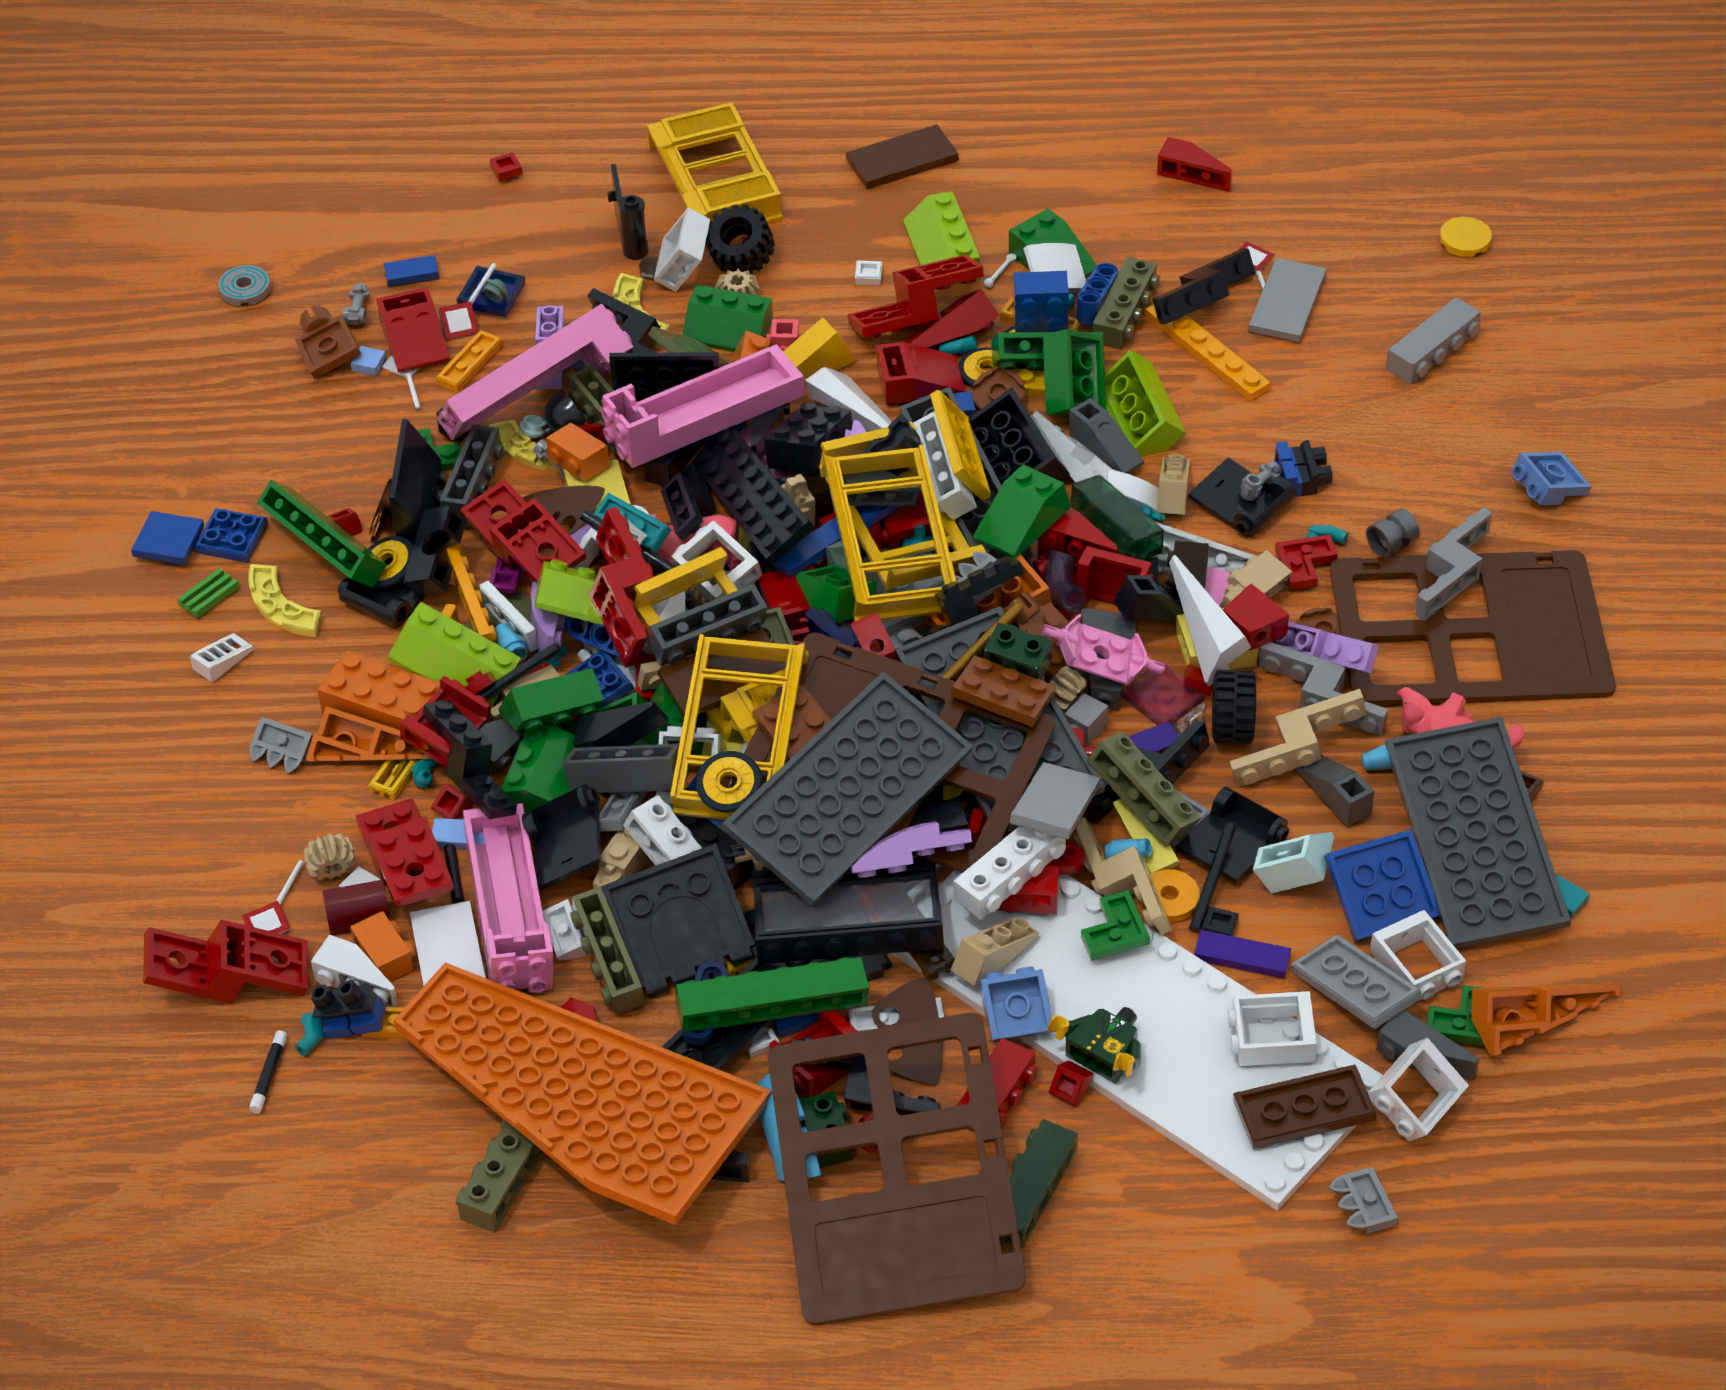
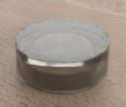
M647 257L640 262L639 270L642 278L654 281L659 257Z

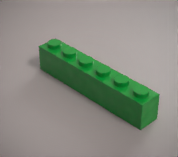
M273 480L269 481L257 504L347 577L373 588L387 563L295 490Z
M845 957L837 961L824 963L812 962L797 967H780L770 971H751L743 975L718 976L714 979L702 981H686L682 984H676L675 1004L681 1030L684 1033L686 1031L706 1030V1028L711 1027L714 1029L866 1006L868 1004L869 985L862 958Z

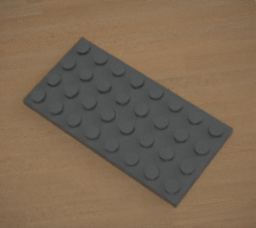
M999 606L896 648L897 660L924 670L925 673L941 677L1000 618L1004 611ZM984 650L978 657L984 658ZM922 679L919 685L934 690L937 684ZM917 694L921 703L939 717L944 703ZM1052 697L1043 713L1053 717L1055 721L1054 731L1029 784L1043 762L1100 777L1087 761L1088 755L1056 700ZM965 713L956 732L972 744L973 749L959 766L998 780H1005L1028 734L1025 731L977 714ZM1102 779L1094 796L1105 792V785ZM973 794L984 816L988 819L995 803L992 800ZM1010 823L1006 833L1017 829L1019 826Z
M883 671L722 823L721 829L810 905L814 906L851 870V866L866 851L882 840L972 752L973 745Z
M1497 717L1386 739L1385 747L1412 832L1435 894L1440 914L1439 918L1445 936L1454 947L1461 949L1570 927L1571 919L1503 718Z

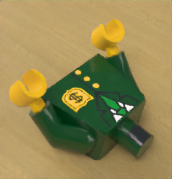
M1122 1007L1117 1015L1105 1009H1098L1092 1015L1088 1014L1070 1021L1060 1015H1053L1046 1030L1048 1032H1057L1056 1038L1058 1040L1066 1037V1056L1114 1084H1117L1123 1072H1125L1126 1076L1130 1077L1131 1072L1141 1065L1142 1046L1137 1040L1138 1029L1133 1025L1137 1020V1015L1128 1007Z

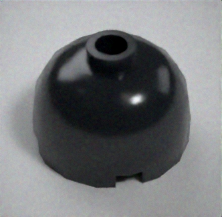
M563 390L550 398L543 408V418L546 425L542 428L547 436L569 423H573L576 426L585 425V418L569 396L563 399L565 397Z

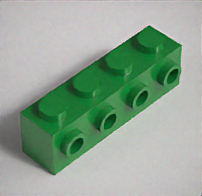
M1053 332L997 333L991 340L992 365L1001 366V370L1017 369V366H1027L1028 370L1042 369L1044 366L1043 335ZM1084 332L1093 335L1103 336V332Z

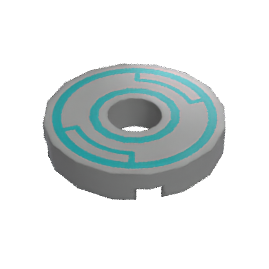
M241 265L226 271L219 279L218 288L221 298L226 303L234 306H242V303L254 305L264 300L270 293L271 283L269 275L264 269L254 265Z

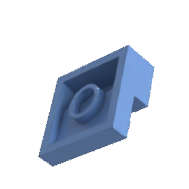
M1563 452L1520 453L1511 469L1513 478L1526 487L1528 496L1543 506L1561 505L1566 496L1587 495L1592 487Z
M1023 967L1017 969L1015 974L1004 975L1003 972H993L985 975V979L980 980L979 987L984 1013L987 1016L992 1043L999 1042L1001 1038L1012 1040L1054 1032L1046 1030L1052 1014L1043 969L1034 970V967Z

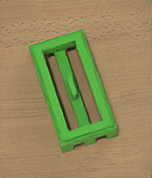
M219 568L178 598L179 606L198 619L239 589V581L235 578L232 580L231 575L228 573L224 574V570Z

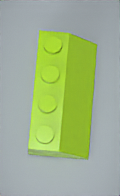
M953 191L928 195L903 219L904 227L920 265L965 254L980 264L979 253Z
M1130 349L1105 373L1106 411L1109 412L1140 456L1168 451L1186 434V431L1152 362Z
M559 560L544 561L535 591V608L604 625L589 597L597 577L595 571L585 567H579L578 570L569 568L567 563Z
M420 601L407 620L387 660L420 676L440 682L443 676H446L451 680L459 681L466 687L469 685L466 679L481 670L483 675L491 671L495 679L498 680L518 667L521 658ZM501 692L487 700L491 708L499 700Z

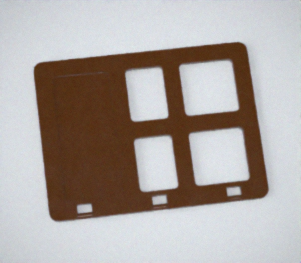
M1579 551L1477 554L1483 558L1479 577L1481 578L1489 615L1484 618L1449 619L1445 616L1442 607L1425 621H1362L1359 618L1353 586L1354 579L1413 577L1417 583L1418 593H1420L1424 588L1428 589L1437 581V576L1426 569L1428 556H1390L1374 559L1338 558L1330 564V577L1341 636L1362 641L1424 639L1429 643L1436 679L1435 683L1374 685L1371 683L1369 673L1347 668L1350 690L1360 689L1366 702L1375 705H1403L1397 692L1404 687H1409L1425 696L1431 704L1446 702L1452 692L1463 696L1466 702L1604 698L1612 696L1615 692L1616 682L1586 558ZM1537 560H1552V563L1537 564ZM1378 565V569L1363 570V566ZM1491 637L1495 643L1502 680L1460 682L1457 678L1450 639Z
M810 633L805 636L802 643L805 642L806 651L809 652L807 664H802L799 685H804L831 720L884 671L905 690L944 703L939 718L955 731L964 714L971 712L1025 731L1028 734L1007 779L998 780L958 765L941 781V783L992 800L995 805L973 850L947 851L946 846L934 848V854L917 856L916 851H912V855L961 873L965 872L1003 840L1010 825L1011 813L1026 791L1055 727L1053 717L1042 713L1035 725L1031 727L952 697L951 691L955 681L925 673L924 670L859 647L854 648L819 633ZM837 649L852 654L850 659L835 655ZM923 679L937 685L933 690L919 684ZM782 686L778 687L772 700L781 696ZM758 725L744 754L751 757L754 761L770 762L773 742L760 725ZM761 773L762 785L767 781L768 773ZM732 776V786H735L737 778ZM921 802L885 837L909 828Z
M964 1013L778 1045L770 1050L768 1064L801 1308L807 1323L817 1326L1013 1293L1025 1286L1026 1274L985 1028L981 1016L976 1013ZM949 1040L960 1041L970 1097L969 1102L961 1106L899 1115L896 1112L888 1059L889 1052L896 1049ZM980 1049L982 1064L971 1065L969 1051ZM863 1056L866 1060L874 1114L872 1120L808 1132L802 1131L793 1070L798 1066ZM965 1129L975 1131L981 1171L978 1174L917 1185L908 1184L902 1151L904 1140ZM995 1142L998 1157L986 1159L984 1143ZM871 1145L879 1148L884 1181L882 1190L817 1202L810 1199L806 1170V1159L809 1156ZM1011 1237L1013 1253L1002 1254L999 1238Z

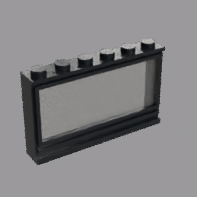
M917 857L913 858L914 864L906 865L907 870L888 873V868L877 869L874 876L858 878V873H851L849 871L814 906L810 905L771 870L752 871L758 964L944 949L936 864Z

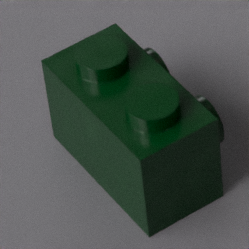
M998 622L984 648V658L1001 666L1015 669L1033 678L1042 679L1052 659V641L1042 635H1033L1022 631L1014 625H1005Z
M834 1091L799 1100L805 1116V1120L800 1121L801 1127H806L807 1131L846 1125L845 1121H848L844 1102L838 1103ZM847 1149L816 1155L819 1168L853 1160V1150Z

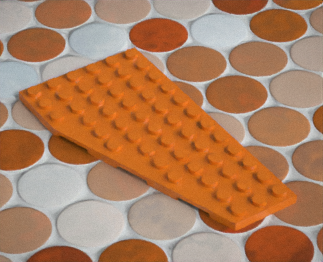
M446 962L394 1019V1027L400 1034L589 1190L673 1225L679 1222L764 1110L771 1095V1090Z

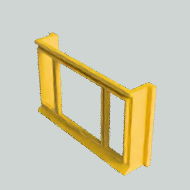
M909 422L916 431L917 429L915 428L913 422ZM886 427L822 442L820 447L823 451L820 465H822L824 454L829 457L863 454L862 451L875 439H884L889 433V428ZM916 466L908 467L909 471L902 472L899 475L903 478L918 476ZM849 506L856 536L871 562L899 559L936 550L934 540L880 553L855 506ZM940 512L947 545L952 546L954 549L953 552H949L954 572L959 571V563H969L977 566L973 559V553H986L982 545L969 547L955 520H952L945 512ZM939 564L877 572L886 591H891L893 587L942 575Z
M919 445L918 448L829 457L824 454L822 465L819 468L821 477H827L855 597L854 622L874 612L878 613L881 621L942 614L935 596L936 593L942 591V587L870 595L865 573L939 564L944 585L956 581L924 446ZM915 466L918 474L915 477L844 485L842 476ZM921 486L937 554L862 563L847 495Z
M722 547L635 585L634 589L637 592L634 602L636 614L640 621L646 625L648 632L651 625L661 622V619L651 607L712 578H714L725 595L737 591V588L723 570L728 555ZM721 706L705 711L726 742L740 733L731 717L723 720L718 711V708Z
M699 634L670 793L673 813L675 815L726 820L734 813L715 811L702 802L697 791L684 790L689 765L702 766L710 758V756L691 755L704 679L783 687L770 762L755 761L761 773H768V781L786 764L802 664H807L809 652L806 651L805 642L799 645L705 637L704 634ZM709 655L781 661L787 662L785 676L707 669Z

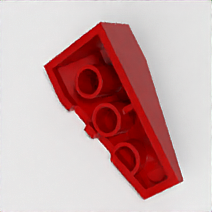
M982 289L968 292L942 310L939 319L933 320L931 324L924 326L925 331L923 333L919 331L905 342L922 347H930L979 330L983 333L995 324L993 320L999 314Z

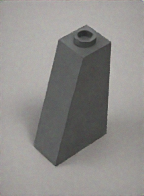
M1082 608V624L1130 640L1135 633L1138 634L1139 620H1125L1121 613ZM1096 653L1097 657L1105 659L1104 656H1102L1099 653ZM1086 672L1089 696L1108 705V709L1120 711L1126 685Z

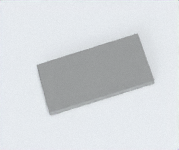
M1276 258L1249 323L1248 332L1300 343L1325 279L1327 268Z
M1043 762L1012 811L1010 823L1069 839L1098 790L1101 778Z
M1338 934L1291 963L1292 973L1374 1029L1422 999L1419 988Z

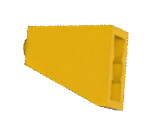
M821 318L783 351L804 376V385H806L805 380L823 367L837 371L857 360L837 331L824 318Z

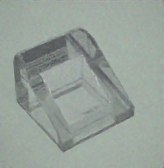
M1202 702L1171 724L1175 732L1181 735L1195 719L1205 722L1206 704Z

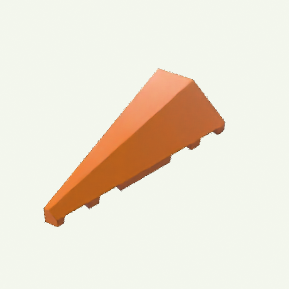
M326 706L318 732L313 734L305 760L317 762L432 758L400 738V729Z
M1595 983L1473 988L1471 1020L1490 1055H1499L1503 1049L1512 1045L1518 1046L1524 1043V1039L1536 1033L1542 1034L1577 1017V1013L1587 1008L1599 1006V1002L1611 996L1617 997L1621 995V984Z

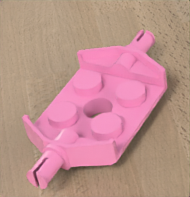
M1078 614L1065 629H1059L1047 624L1042 629V636L1057 640V645L1060 646L1068 666L1125 685H1129L1140 673H1144L1145 670L1162 675L1164 672L1165 663L1147 657L1145 647L1137 633L1130 640L1079 623L1081 614ZM1096 653L1101 654L1105 659L1097 657Z

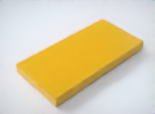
M936 390L930 396L953 475L977 497L985 501L991 497V492L969 418L946 395Z

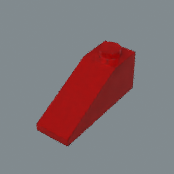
M1167 137L1158 154L1157 175L1230 192L1232 181L1231 168L1192 142Z

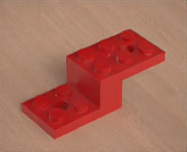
M965 254L892 272L897 302L847 314L849 325L863 338L867 339L878 338L881 336V333L888 331L893 333L906 330V327L913 325L919 327L931 324V321L939 319L934 289L946 290L951 288L952 284L960 282L961 284L974 283L976 278L984 277L983 266Z
M505 479L460 509L461 515L467 519L472 528L511 570L519 565L536 584H538L544 561L559 560L567 563V567L574 568L587 559L586 552L535 497L526 503ZM497 511H504L507 513L506 516L502 519H495L492 517V515ZM543 549L554 550V553L549 557L539 555Z
M618 507L607 509L596 536V540L609 565L600 567L589 597L626 668L637 663L648 638L646 625L640 622L636 614L634 602L637 592L634 587L653 578L654 572L651 565L646 564L639 542L636 539L634 540L629 531L627 518L621 515Z
M413 798L356 815L358 827L378 877L381 880L383 879L384 887H388L396 908L454 890L452 878L427 818L420 817ZM415 870L418 876H410L408 874Z
M222 919L207 941L148 927L144 933V984L226 1003L233 1002L245 982L302 996L308 990V946L305 939ZM271 957L277 958L280 964L282 965H278L275 962H273ZM169 958L176 959L181 966L173 964Z

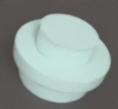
M527 415L520 423V431L531 439L539 438L546 434L542 428L545 425V421L540 416Z

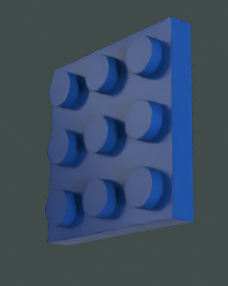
M1412 829L1333 851L1324 856L1354 942L1372 938V933L1423 910L1427 912L1432 920L1439 918L1440 914L1435 894Z

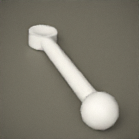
M1008 254L1003 265L990 278L984 280L986 288H992L998 276L1010 264L1016 263V255Z

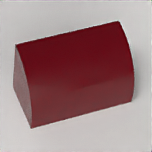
M383 879L322 891L330 935L332 936L351 933L350 926L382 911L390 921Z

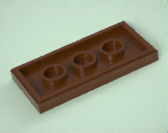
M938 124L846 152V160L868 189L958 161L959 153Z
M763 629L736 639L771 643ZM696 655L658 669V676L683 719ZM709 655L707 669L769 675L786 668L785 664L781 661ZM704 679L698 714L721 706L720 697L736 691L737 688L749 683Z
M1356 1064L1233 1093L1234 1104L1252 1149L1375 1121L1377 1115Z

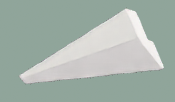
M823 367L805 380L809 398L826 406H838L840 409L851 410L852 424L854 420L860 421L866 432L886 428L892 423L862 389L844 373Z
M1035 411L1033 416L1084 496L1102 506L1119 501L1104 498L1106 475L1108 469H1113L1076 439L1068 435L1066 436L1063 433V429L1058 425L1052 424L1045 415Z
M1146 518L1143 520L1132 556L1158 557V573L1171 571V568L1167 567L1168 550H1174L1175 541L1209 543L1207 568H1218L1227 572H1233L1237 568L1242 570L1246 562L1253 556V554Z
M1174 555L1169 562L1204 681L1209 687L1213 684L1214 675L1217 670H1230L1228 664L1250 649L1251 646L1243 633L1178 557Z

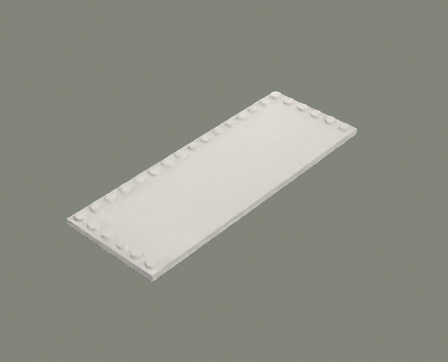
M954 871L938 886L944 944L954 958L962 939L1018 917L1027 921L1033 929L1039 932V935L1000 972H1003L1004 975L1015 974L1017 969L1023 967H1034V970L1043 969L1052 1016L1060 1015L1070 1021L1088 1014L1092 1015L1098 1009H1105L1114 1015H1117L1122 1007H1128L1133 1010L1137 1015V1020L1133 1025L1138 1029L1137 1040L1142 1046L1140 1067L1133 1070L1130 1077L1126 1076L1125 1072H1123L1117 1084L1093 1072L1094 1076L1089 1086L1276 1211L1286 1203L1357 1125L1252 1149L1234 1104L1233 1093L1356 1064L1367 1092L1383 1076L1316 1032V1062L1239 1066L1238 1054H1232L1231 1035H1236L1235 1027L1229 1028L1228 1009L1233 1008L1234 996L1256 994L1145 923L1144 925L1150 936L1149 945L1091 961L1081 939V930L1107 922L1100 908V898L1102 896L1097 895L1096 892L1069 875H1059L1057 914L995 911L990 912L980 920L954 900V880L962 874L961 872ZM930 893L928 897L916 906L924 918H934ZM909 952L891 953L923 975L921 968ZM937 956L930 958L933 963L939 960ZM944 971L939 974L937 979L933 980L934 983L987 1017L984 1013L979 985H971L953 971L949 973ZM1292 1017L1244 1020L1246 1044L1300 1041L1298 1021ZM1055 1031L1053 1033L1018 1038L1057 1065L1065 1061H1072L1091 1071L1066 1056V1037L1058 1040L1056 1038L1057 1032ZM1370 1097L1373 1106H1375V1102Z

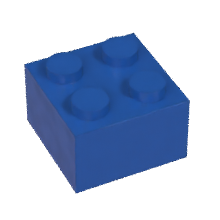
M1067 271L1014 273L1015 332H1057L1068 329L1069 290Z

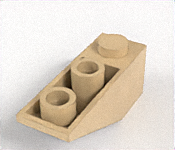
M1170 454L1162 459L1157 513L1185 515L1190 459L1185 458L1183 455Z
M1014 917L964 938L960 943L951 971L971 985H979L980 980L985 979V975L1000 972L1038 937L1039 932L1033 929L1027 921Z

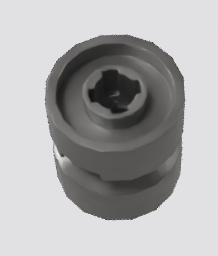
M1403 508L1397 509L1387 515L1386 519H1380L1366 529L1367 541L1371 549L1379 557H1389L1395 554L1401 548L1415 542L1420 536L1416 519Z

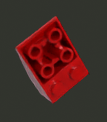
M428 287L376 299L380 324L398 372L450 361Z
M906 342L876 345L877 371L886 405L918 400V397H925L936 390L940 391L948 387L951 388L953 393L965 392L956 355Z
M1069 509L1038 538L1037 560L1038 556L1044 555L1046 559H1052L1057 571L1077 576V564L1086 546L1118 554V547L1076 510Z
M811 565L803 571L812 570L814 567ZM777 570L764 573L758 578L759 587L767 609L781 607L794 641H803L805 636L810 633L822 634L836 627V624L827 623L825 618L813 613L796 579V575L791 578L782 571Z

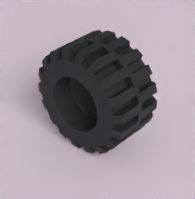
M736 204L732 205L731 209H727V207L721 209L722 213H716L713 216L714 221H710L706 238V246L715 264H717L721 271L725 270L726 273L728 270L736 272L738 268L740 272L749 270L750 275L753 274L755 269L760 271L763 268L762 264H768L770 261L768 255H773V246L775 245L773 234L764 215L759 213L758 209L754 207L750 209L748 205L744 204L741 208ZM751 235L744 244L729 246L730 242L737 236Z
M1217 670L1213 680L1212 738L1215 743L1251 744L1254 739L1256 722V676L1253 671Z

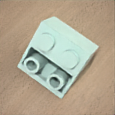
M1332 832L1310 834L1260 847L1253 871L1271 894L1323 881L1327 868L1324 856L1331 852L1334 835Z

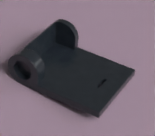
M611 164L613 191L607 192L608 202L614 201L623 254L628 259L639 260L646 257L649 252L644 217L645 203L642 198L635 195L622 197L616 164Z
M1228 457L1189 492L1188 497L1236 529L1241 535L1253 537L1295 498L1296 492L1293 485L1287 479L1276 477L1269 484L1265 483L1262 485L1261 494L1256 500L1247 501L1241 497L1242 489L1240 488L1242 479L1248 474L1253 473Z
M390 557L384 561L385 563H387V566L391 564V562L393 561V557ZM347 577L341 581L338 587L340 601L395 627L403 625L420 601L422 602L426 596H420L403 583L404 579L388 588H371Z
M583 784L522 814L523 827L528 836L536 843L537 885L540 891L601 862L598 805L600 804V796L595 788H590L588 785Z
M1225 786L1216 795L1212 803L1211 813L1176 846V850L1210 868L1225 823L1234 824L1236 830L1220 875L1237 883L1254 867L1258 849L1285 841L1290 828L1287 827V819Z

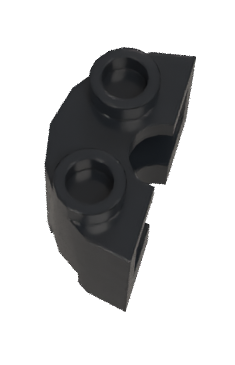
M901 413L888 426V435L881 440L875 439L862 453L918 448L922 444L918 433ZM905 468L885 471L899 476Z

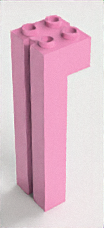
M600 304L448 399L443 406L444 410L439 413L437 420L453 441L469 431L472 424H480L579 360L586 367L593 365L600 375L604 377L611 372L609 353H630L634 347L632 340L617 325L614 314L609 309H606L603 304Z
M776 344L639 402H636L634 386L629 384L602 396L603 408H601V414L605 421L603 434L606 441L616 447L620 459H625L631 468H634L803 397L804 376Z
M523 803L517 804L516 815L491 820L479 808L463 810L466 847L488 978L514 990L528 988L529 993L553 990V947L548 923H544L529 836L522 824ZM483 832L485 845L475 844L473 833Z

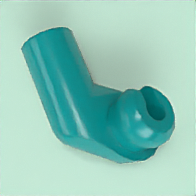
M968 335L963 339L939 344V351L953 355L967 354L977 349L978 344L974 336Z
M420 759L412 767L413 782L420 788L429 787L433 781L431 769L438 762L433 759Z

